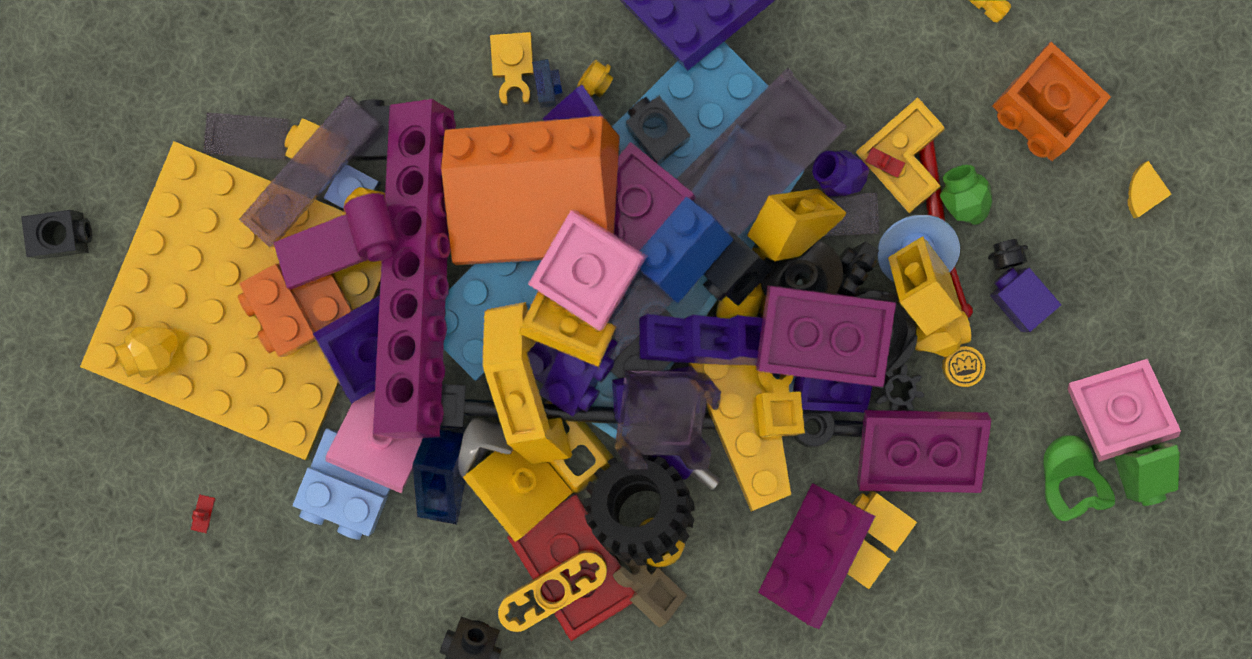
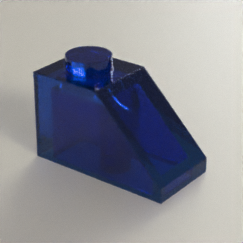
M440 430V437L422 439L412 463L417 517L457 525L465 480L460 476L458 469V457L464 434Z

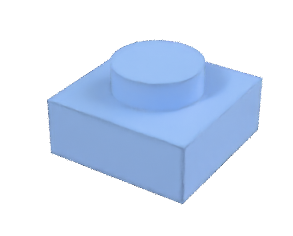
M342 162L324 199L343 208L346 198L356 188L363 187L377 191L380 182Z

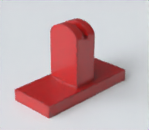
M874 147L871 148L865 160L866 163L897 178L906 164Z
M199 494L196 510H193L191 530L207 534L215 498Z

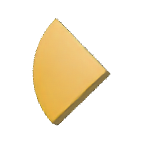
M1149 161L1141 164L1132 175L1129 186L1128 207L1133 218H1138L1171 195V192Z

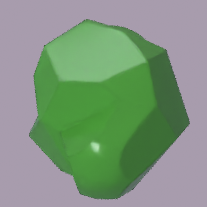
M972 165L957 166L946 172L943 176L945 187L940 194V198L947 210L957 221H964L972 225L982 223L989 215L992 205L991 185L988 180L981 174H977Z

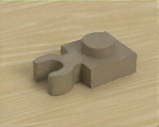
M631 560L629 564L625 563L632 570V574L622 566L613 574L614 579L623 587H631L635 593L630 601L659 628L670 620L687 594L658 567L649 573L646 565H637L634 560Z

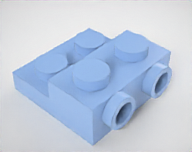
M326 428L311 467H308L292 506L301 509L300 518L318 525H322L324 519L339 525L338 533L360 540L362 534L370 536L374 533L391 489L326 462L325 456L338 433L335 430Z

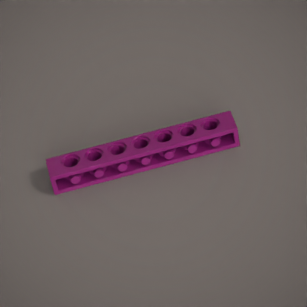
M433 99L392 104L389 110L385 200L399 244L392 250L393 255L382 260L373 434L395 439L440 437V424L443 419L441 394L442 381L445 377L443 349L444 339L447 334L445 303L449 292L447 258L450 254V242L448 238L441 166L445 130L456 129L454 111Z

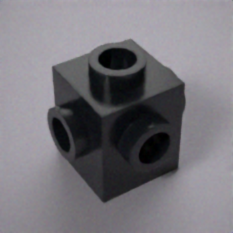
M461 616L456 631L447 630L440 653L446 655L445 659H499L502 648L495 646L500 630L490 627L482 621L470 620Z

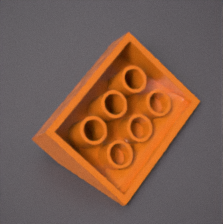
M603 116L445 130L441 171L452 263L454 265L542 260L572 210H576L614 235L620 140L618 133Z

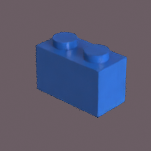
M686 196L640 249V252L647 257L639 271L678 304L734 239L714 217Z

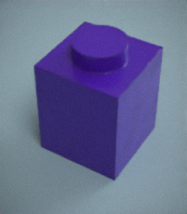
M1013 267L1007 270L994 282L997 289L989 295L1020 332H1031L1061 306V303L1029 267L1019 269L1018 271Z

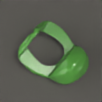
M1065 435L1055 439L1048 446L1043 458L1045 498L1050 511L1058 520L1068 521L1084 514L1088 508L1105 510L1115 505L1114 492L1108 481L1095 469L1092 451L1085 440L1078 436ZM1068 477H1085L1094 484L1098 497L1085 498L1070 509L1060 495L1059 484Z

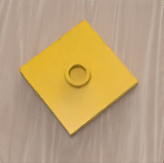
M514 449L511 454L494 451L463 477L515 542L528 533L573 493L548 462L531 464Z

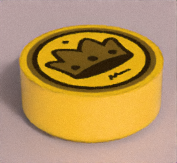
M960 346L959 350L948 357H944L942 363L945 378L951 384L959 387H970L977 384L983 378L986 369L985 360L981 353L968 346Z

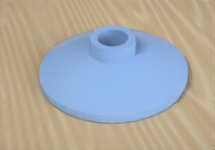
M914 215L897 221L885 231L878 244L877 249L879 252L877 253V258L882 272L894 282L888 257L924 236L947 266L949 272H951L960 255L959 239L952 226L946 221L931 215Z

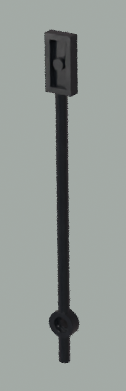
M442 384L441 405L443 407V419L440 427L463 429L464 415L498 417L494 401L465 399L466 385ZM543 403L547 420L561 418L562 421L619 424L614 416V407L591 406L587 412L580 409L572 417L554 404ZM803 410L804 429L806 421L813 420L818 425V431L812 435L805 429L804 434L794 436L796 441L805 447H819L828 442L832 436L862 437L863 421L835 420L829 411ZM691 411L623 423L628 425L716 429L709 412Z

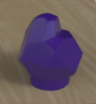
M848 150L821 153L813 164L812 172L827 196H846L862 190L870 169L861 159Z

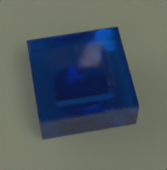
M548 59L532 62L540 107L556 106L555 95L563 94L559 69L551 70Z

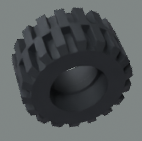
M633 452L624 453L623 461L618 462L616 457L608 460L607 462L611 467L606 471L600 467L594 473L598 478L597 482L589 481L586 488L591 498H584L583 507L589 513L585 515L588 526L592 529L593 535L612 556L616 555L621 561L628 564L631 560H634L637 565H647V559L650 558L655 564L664 561L662 554L666 551L673 556L679 551L675 544L679 540L685 544L689 537L686 528H693L694 517L691 511L695 510L690 492L678 471L673 466L670 467L665 459L658 456L654 460L652 455L647 452H641L640 458H636ZM640 491H652L661 495L660 508L650 522L639 527L620 525V509L631 495Z

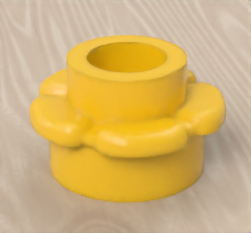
M594 60L580 78L577 87L583 85L590 97L594 94L601 97L613 81V77L608 74L611 66L609 64L604 66L597 60Z

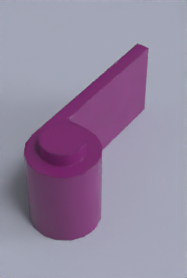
M371 193L356 197L344 205L345 215L273 242L287 289H294L366 260L376 262L392 256V250L398 246L399 242L384 195Z

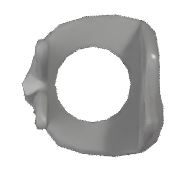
M481 416L471 420L464 432L458 457L460 476L464 477L480 464L487 450L504 454L512 453L513 448L507 444L500 422H492Z

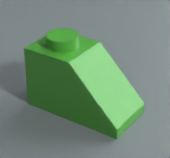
M1161 442L1114 457L1127 499L1141 502L1142 506H1149L1167 500L1165 494L1178 490L1180 453L1177 445Z

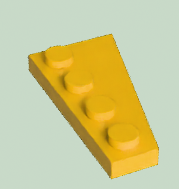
M688 363L697 372L698 388L750 511L790 496L791 490L782 436H759L756 395L766 393V388L759 381L756 366Z

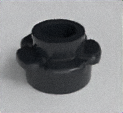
M1011 239L994 244V252L988 256V260H993L995 270L1015 267L1028 262L1025 254L1028 246L1019 245L1017 239Z

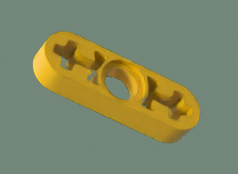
M581 551L511 592L502 600L499 606L498 617L501 624L513 632L524 631L596 589L606 578L607 565L605 559L596 551ZM586 559L589 564L596 562L599 565L595 571L596 578L590 580L586 575L576 580L575 585L580 589L573 592L570 580L562 571L569 569L571 577L581 570L580 562ZM555 579L563 584L565 595L561 600L549 602L542 596L541 586L547 580ZM533 590L536 602L544 610L538 613L536 605L525 611L524 621L520 622L517 617L510 619L507 616L511 610L510 603L515 601L518 606L524 605L531 599L526 592Z

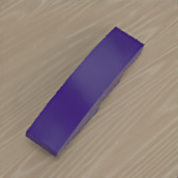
M646 314L639 318L640 359L756 366L763 318L741 315L730 319L701 315L677 318Z

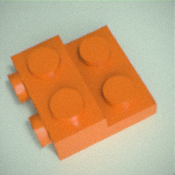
M1050 42L1023 73L1010 84L992 107L998 112V121L1005 128L1010 130L1017 129L1028 139V148L1034 155L1041 158L1047 157L1053 161L1073 144L1111 96L1055 44Z
M274 264L239 283L243 293L238 295V300L243 310L249 317L256 315L263 328L257 332L260 342L269 354L275 351L278 357H286L314 342L315 338L312 333L353 311L334 273L289 290L286 287L280 264Z

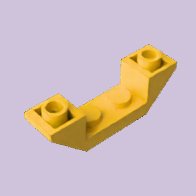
M526 302L487 309L484 312L483 369L507 444L531 464L571 458L572 452L562 419L547 420L527 352L537 341L519 334L520 327L528 312Z

